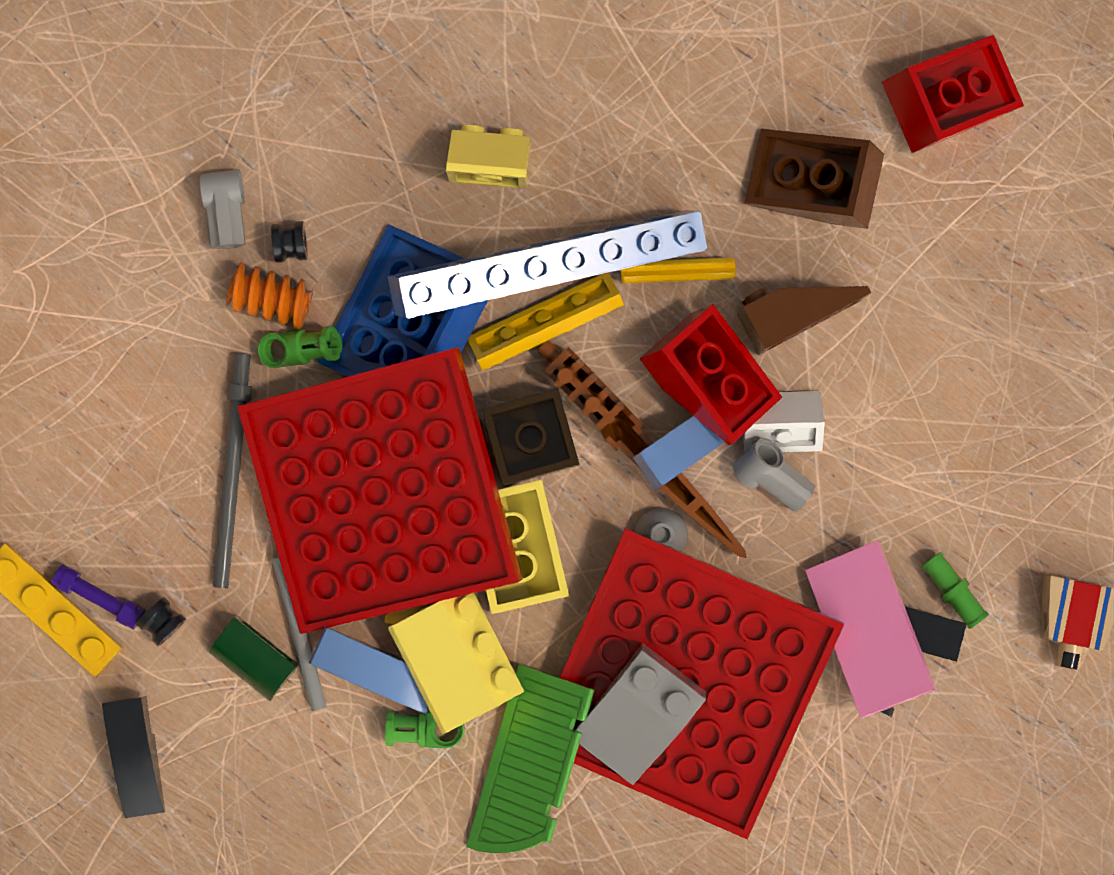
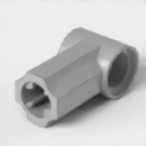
M240 169L201 173L199 177L203 206L207 208L211 248L231 249L245 246L241 204H244V188Z
M767 438L759 439L734 462L733 470L735 476L748 488L761 486L792 511L797 512L813 494L816 485L784 462V454L775 442Z

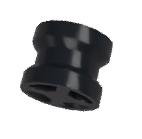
M303 221L295 222L292 226L283 227L280 223L271 225L272 247L276 263L285 262L287 258L293 257L299 261L308 259L306 230Z
M163 597L144 613L136 625L141 630H148L152 635V641L157 646H160L184 624L186 618L182 614H175L170 608V602Z

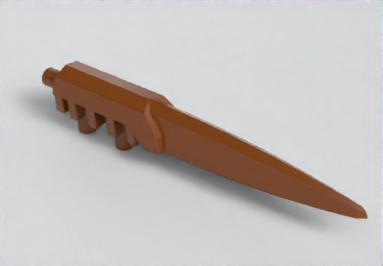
M549 340L546 341L538 349L539 353L550 363L544 372L582 410L584 415L592 420L613 449L617 451L620 448L636 464L633 457L654 443L641 429L643 423L570 347L561 353ZM682 473L660 487L668 497L711 535L739 557L747 558L746 551Z

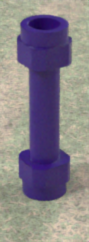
M65 564L59 567L52 579V585L66 594L74 592L116 615L115 621L135 630L137 621L145 613L144 608L131 600L123 602L80 578L82 573Z

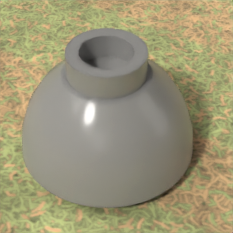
M654 508L645 512L638 519L634 531L682 552L687 545V525L683 518L671 509Z

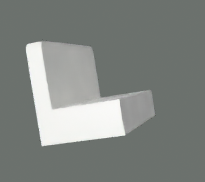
M779 392L782 398L743 434L744 452L761 438L772 440L780 447L782 452L822 451L825 422L820 392Z

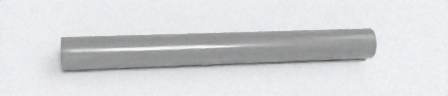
M279 557L274 558L272 562L311 711L326 708L317 668L309 663L313 653L308 633L300 634Z

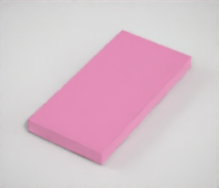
M874 541L805 570L821 613L844 623L834 649L860 718L868 717L937 690L879 541Z

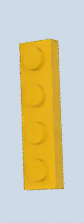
M604 273L470 335L468 342L481 370L484 371L601 315H605L623 306L624 302L609 273Z
M5 543L0 548V593L90 674L98 677L124 647L61 590L52 585L51 581L12 546Z

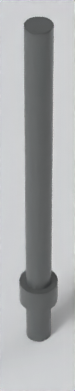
M235 353L233 383L228 384L227 400H231L213 578L214 588L228 589L244 433L237 406L251 402L252 386H248L251 355Z

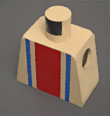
M1043 575L1041 638L1060 642L1056 666L1079 670L1083 647L1102 651L1106 645L1114 624V588Z

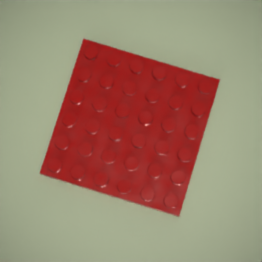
M459 347L237 406L300 634L502 587L523 580Z
M625 527L560 674V678L594 689L589 707L590 711L640 645L644 643L706 691V700L682 731L633 785L580 744L574 764L748 840L843 629L844 623ZM576 719L573 730L580 724V720Z

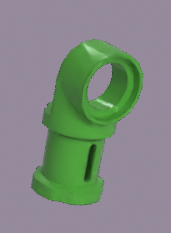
M326 326L321 331L307 332L300 329L269 333L264 335L258 344L259 359L269 368L305 365L310 363L311 360L325 358L327 361H336L339 359L342 351L341 336L334 326ZM275 339L281 341L285 349V354L280 361L276 360L271 353V345Z
M388 710L385 723L386 746H393L394 742L418 743L419 747L449 748L462 740L465 733V725L458 726V733L455 739L444 741L436 734L437 723L431 712H426V714L421 712L420 715H396L394 711ZM398 727L414 728L415 730H399Z

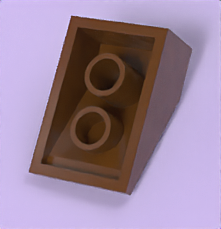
M761 128L744 203L749 206L828 224L868 229L884 153L870 140Z
M868 286L777 288L769 293L767 288L764 287L745 297V300L742 301L743 307L737 316L758 355H761L859 303L870 295L871 291Z

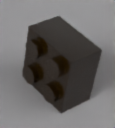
M558 388L482 409L504 487L580 465Z

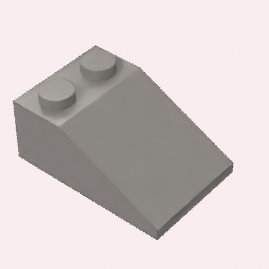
M642 643L588 712L586 721H581L574 731L582 733L579 742L582 747L633 785L706 700V691Z

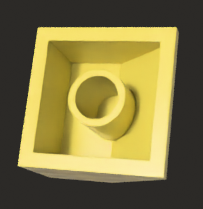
M461 125V130H452L446 164L449 182L527 189L530 137L523 136V131L519 129L501 128L500 134L484 133V127Z

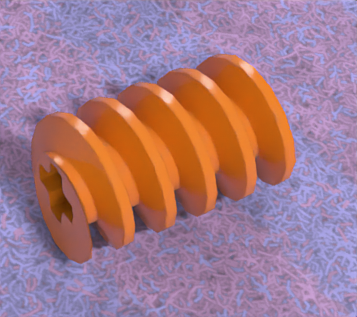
M240 262L230 281L226 306L232 301L233 310L240 313L247 305L248 314L253 317L258 315L260 310L263 309V318L267 321H271L278 312V321L281 325H286L293 316L294 328L300 330L308 315L313 288L310 292H306L305 280L300 279L295 288H291L289 275H285L280 284L275 283V271L272 270L264 280L260 279V267L255 266L249 276L245 275V263Z

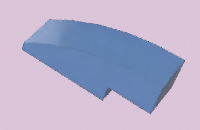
M692 416L637 454L633 459L653 488L657 490L723 444L724 441L697 418Z
M324 627L309 661L311 665L426 714L428 706L403 659L328 627Z

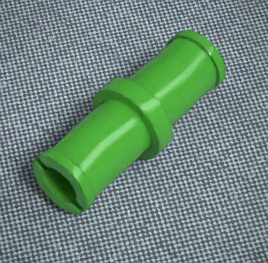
M939 552L921 566L943 593L940 596L944 603L949 601L963 621L967 623L968 629L973 628L989 615L968 589L969 582L966 578L961 580L944 558L942 552Z

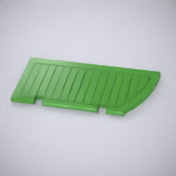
M518 664L516 676L524 692L507 702L466 845L467 848L487 853H513L536 847L544 842L551 843L557 819L548 815L551 805L561 808L582 735L581 732L574 731L573 728L576 719L586 721L594 689Z

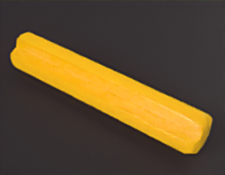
M732 257L661 260L621 269V281L626 284L727 280L735 278L736 262Z

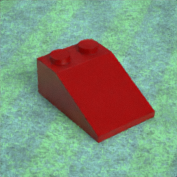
M994 35L907 67L881 82L911 153L942 142L1024 106Z
M714 304L690 313L639 358L664 392L728 445L738 440L782 398L779 391Z

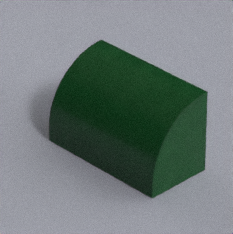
M239 616L234 617L209 651L212 656L269 701L274 698L299 666L296 661Z

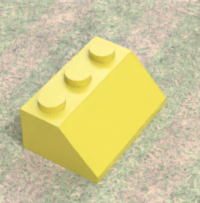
M542 480L498 490L523 580L518 583L486 590L491 614L568 597L569 592Z
M474 593L439 601L388 627L442 734L524 692Z

